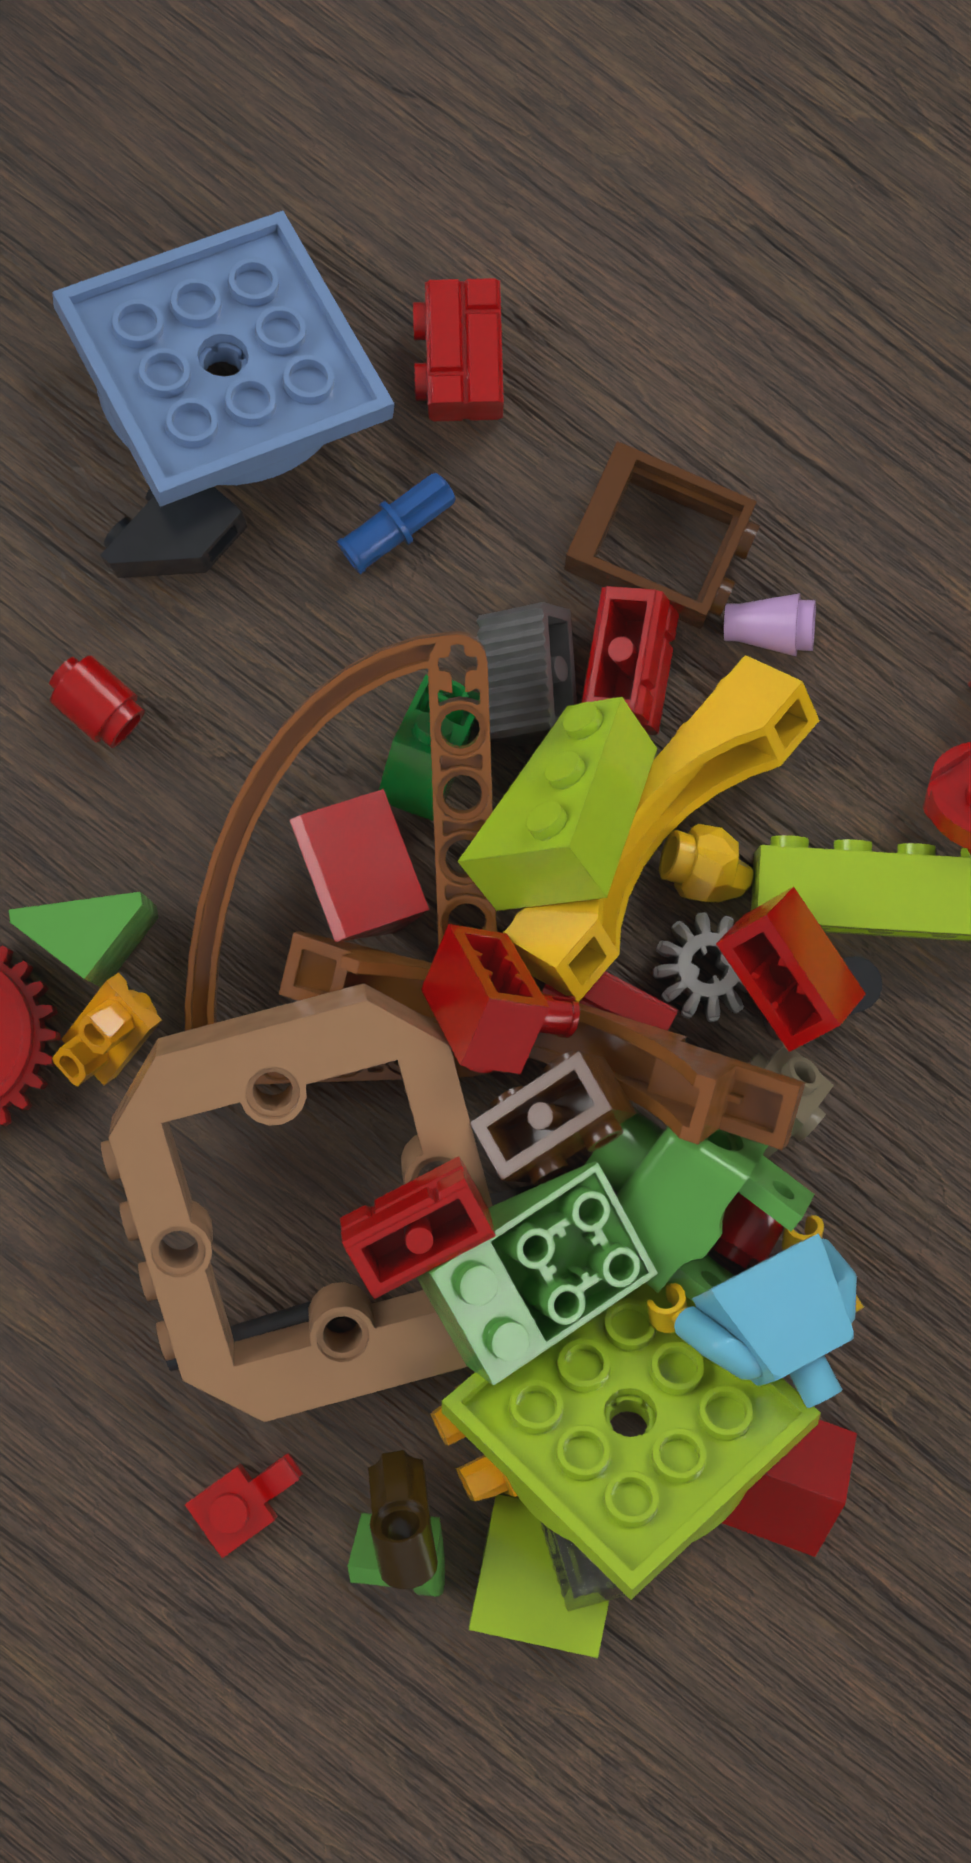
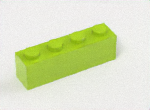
M782 835L772 836L770 845H760L754 852L751 910L794 886L821 928L827 933L971 941V855L967 848L961 849L960 857L936 856V846L919 843L898 844L897 853L872 852V842L843 839L834 841V849L809 848V839L806 837Z

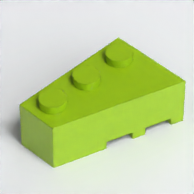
M623 697L567 706L458 860V863L496 911L607 898L657 751V747Z

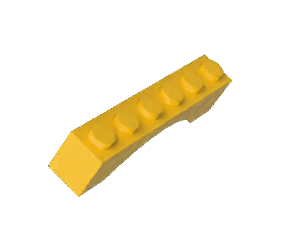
M746 655L727 676L720 680L712 694L692 717L679 727L675 736L653 760L607 898L525 907L516 914L512 923L503 932L508 934L532 976L564 995L574 996L576 998L575 1002H579L619 956L621 926L629 896L644 866L662 841L689 814L718 793L749 777L780 767L820 721L803 681Z

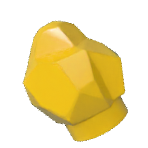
M697 824L688 833L674 830L670 833L664 844L659 864L660 877L663 880L674 882V886L681 897L704 902H722L742 896L753 883V869L739 860V842L723 828Z

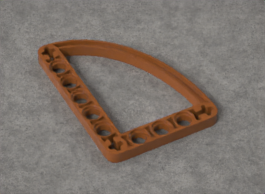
M450 631L420 635L382 647L348 665L320 686L279 728L256 760L235 798L210 859L198 901L189 951L185 996V1031L217 1023L220 952L228 906L249 839L275 786L299 752L330 719L355 699L385 682L421 669L428 668L438 943L440 945L449 924L448 917L451 911L458 905L465 903L474 904L483 911L486 918L483 930L497 932L495 908L468 874L457 873L450 868L446 861V852L449 847L456 841H472L493 812L488 661L485 648L478 638L468 632ZM452 645H464L465 655L477 658L476 666L466 668L465 692L479 689V700L461 696L449 698L441 702L438 700L439 690L452 693V673L449 668L439 667L438 663L439 658H446L450 655ZM452 711H468L478 720L479 733L471 743L462 746L453 745L442 735L441 723L445 716ZM459 775L470 776L480 785L482 791L481 798L471 809H455L444 799V787L453 777ZM451 1049L458 1077H474L485 1074L475 1072L465 1066H460ZM398 1060L317 1082L398 1080L403 1078ZM270 1072L260 1076L256 1080L255 1085L286 1084L291 1082L283 1074Z

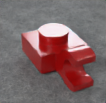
M289 1452L254 1478L250 1477L240 1463L190 1499L185 1506L221 1558H224L275 1521L278 1515L268 1501L298 1481L303 1472Z

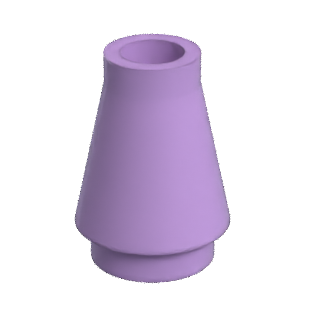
M800 593L740 604L726 603L724 641H737L792 656H797L798 650L813 651L816 601L800 600Z

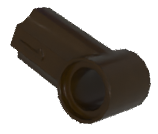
M405 1450L382 1453L380 1460L375 1465L368 1467L372 1510L369 1526L378 1569L382 1580L387 1585L397 1589H413L431 1580L437 1571L438 1565L431 1526L425 1466L423 1459L414 1458L408 1455Z

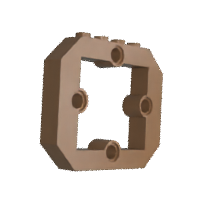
M363 983L157 1039L113 1114L109 1140L101 1142V1151L110 1180L113 1181L121 1178L128 1200L120 1203L123 1227L129 1241L140 1240L146 1261L138 1263L142 1289L148 1302L158 1299L164 1321L156 1323L161 1351L166 1361L176 1358L182 1381L263 1422L468 1367L424 1290L371 1304L367 1294L358 1286L346 1282L331 1283L321 1288L312 1298L308 1309L309 1322L234 1342L210 1261L213 1242L212 1219L204 1207L196 1201H192L169 1121L240 1102L245 1113L256 1122L268 1126L282 1125L294 1119L303 1109L307 1098L306 1084L398 1060L418 1133L405 1145L401 1155L404 1184L419 1177L420 1170L426 1164L433 1161L446 1163L460 1156L489 1208L492 1206L454 1059L450 1045L439 1024ZM277 1072L287 1077L291 1083L285 1091L269 1095L262 1093L255 1086V1082L266 1073ZM173 1231H183L192 1235L196 1242L186 1249H174L164 1243L163 1238ZM346 1316L357 1322L353 1329L342 1333L331 1331L326 1327L327 1323L336 1317Z

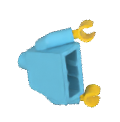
M811 1215L806 1218L805 1235L797 1233L794 1229L791 1232L784 1228L781 1245L783 1251L692 1298L696 1307L687 1308L685 1291L681 1285L677 1283L668 1284L665 1286L666 1296L673 1307L667 1309L660 1308L653 1300H647L649 1320L653 1328L659 1332H676L680 1338L701 1355L742 1380H751L757 1386L774 1382L789 1374L806 1408H810L843 1390L825 1354L854 1339V1331L851 1324L855 1320L857 1276L831 1242L827 1239H822L824 1230L822 1219L819 1216Z

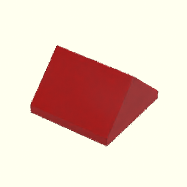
M384 789L290 819L335 942L393 934L404 929L429 910Z
M819 1419L818 1425L746 1491L737 1507L722 1524L816 1557L846 1504L857 1433Z

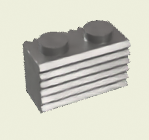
M541 602L479 615L476 621L480 629L477 632L478 636L476 638L484 646L488 661L490 741L514 746L542 742L565 708L577 704L570 609Z

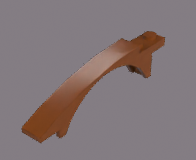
M297 931L293 933L279 995L300 1001L365 983L438 1024L421 991L432 963L345 941L335 942L334 939ZM580 1003V1018L575 1033L570 1038L539 1033L528 1058L546 1064L574 1050L605 1057L629 1100L658 1117L670 1127L679 1139L697 1145L720 1129L783 1150L789 1143L806 1082L685 1043L686 1036Z

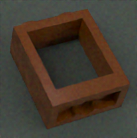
M617 441L566 554L564 570L602 587L612 586L663 591L670 600V604L679 613L678 620L701 629L708 612L721 616L735 584V581L724 577L733 556L743 560L746 559L760 525L749 520L757 501ZM630 483L729 525L697 600L597 558Z

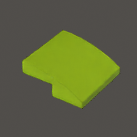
M501 1493L495 1496L469 1630L598 1658L612 1581L573 1542L561 1537L538 1520L522 1503L519 1497Z

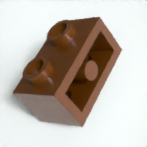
M577 1050L567 1052L548 1063L543 1069L544 1074L525 1087L518 1086L496 1097L489 1104L490 1110L470 1122L502 1181L526 1183L532 1181L534 1186H539L564 1173L569 1168L565 1159L584 1147H587L588 1151L600 1149L617 1139L624 1132L620 1124L637 1114L605 1057Z

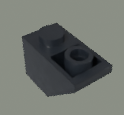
M215 487L161 507L151 489H149L146 494L148 503L132 520L129 517H125L110 530L103 543L106 549L100 556L109 571L117 578L206 573L244 532L247 524L243 512Z

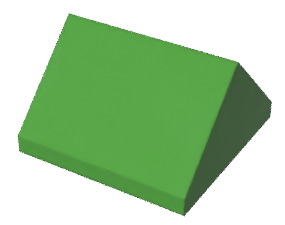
M141 892L9 909L11 924L83 979L99 987H102L108 979L116 974L159 918L157 905Z

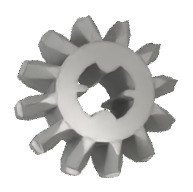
M698 913L694 923L696 936L692 934L687 925L677 921L673 924L671 930L682 947L669 941H660L656 947V952L661 956L674 961V964L659 965L652 971L655 979L662 980L672 977L675 979L676 984L667 988L661 994V998L665 1003L673 1001L681 992L688 996L681 1010V1015L689 1019L693 1016L699 1001H704L705 1016L708 1022H715L720 1017L718 998L734 1014L744 1008L741 998L733 987L745 993L749 992L716 945L722 936L733 926L734 920L729 916H724L719 922L716 932L712 933L707 913ZM707 952L715 954L717 956L715 966L723 971L720 981L716 975L709 979L708 983L698 980L700 969L691 963L693 955L696 954L697 958L701 959Z

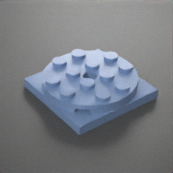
M284 211L52 292L54 309L97 388L100 404L107 421L117 436L130 449L160 507L216 485H241L276 477L305 462L324 444L393 418L394 402ZM216 362H227L235 365L240 371L235 375L223 377L213 375L206 370Z

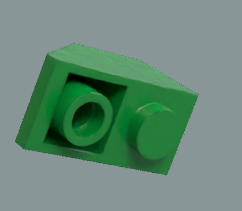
M425 674L392 741L379 790L384 789L390 806L434 821L428 675ZM453 680L452 693L443 690L438 691V700L440 702L458 696L474 700L480 699V693L475 691L465 692V687ZM465 710L450 712L441 723L442 735L453 745H467L476 717ZM455 777L450 779L444 787L443 795L445 800Z

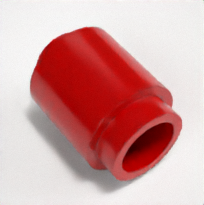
M92 655L86 656L80 661L74 656L67 659L56 670L49 681V685L54 689L50 697V703L96 743L103 740L109 747H116L131 734L145 714V710L136 703L137 694Z
M738 1192L724 1211L722 1235L717 1240L713 1250L746 1269L752 1259L760 1263L768 1258L785 1227Z

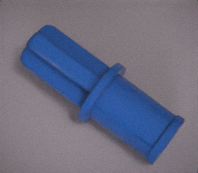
M433 473L390 505L386 501L379 504L380 512L336 542L353 568L361 575L367 567L403 541L407 545L413 542L411 536L413 533L454 504L456 500L454 492L443 477Z

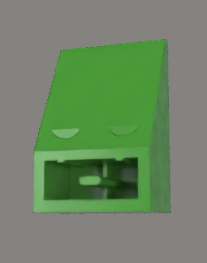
M593 1161L489 1207L492 1224L496 1233L495 1237L416 1278L466 1366L492 1385H495L658 1273L599 1163Z

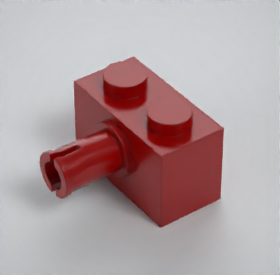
M448 924L421 991L460 1066H465L479 1073H490L495 1070L521 1074L539 1033L557 1035L562 1038H570L575 1033L580 1018V1006L578 1002H575L576 998L568 995L558 996L542 993L507 933Z

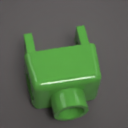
M635 1109L637 1114L620 1124L624 1132L608 1145L595 1150L585 1163V1165L593 1161L599 1163L658 1274L645 1283L656 1293H659L667 1282L669 1284L677 1283L682 1286L686 1297L693 1301L692 1298L734 1277L732 1273L709 1257L707 1253L722 1235L724 1211L738 1192L791 1232L803 1218L815 1195L763 1156L768 1147L765 1144L718 1129L697 1145L679 1139L668 1126L663 1130L637 1109Z

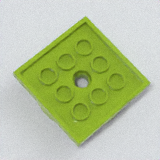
M646 1283L497 1384L492 1385L475 1372L442 1400V1413L508 1478L513 1490L528 1510L546 1527L573 1542L630 1600L692 1542L705 1536L720 1525L734 1511L746 1491L818 1425L821 1412L814 1406L806 1408L799 1392L783 1378L757 1386L751 1380H742L710 1361L680 1338L676 1332L663 1333L653 1328L649 1320L647 1300H653L658 1307L664 1309L671 1308L673 1305L667 1299L665 1286L659 1293H656ZM686 1297L687 1308L696 1307L695 1303ZM629 1411L641 1416L646 1422L647 1428L643 1435L627 1437L613 1431L610 1421L620 1412Z

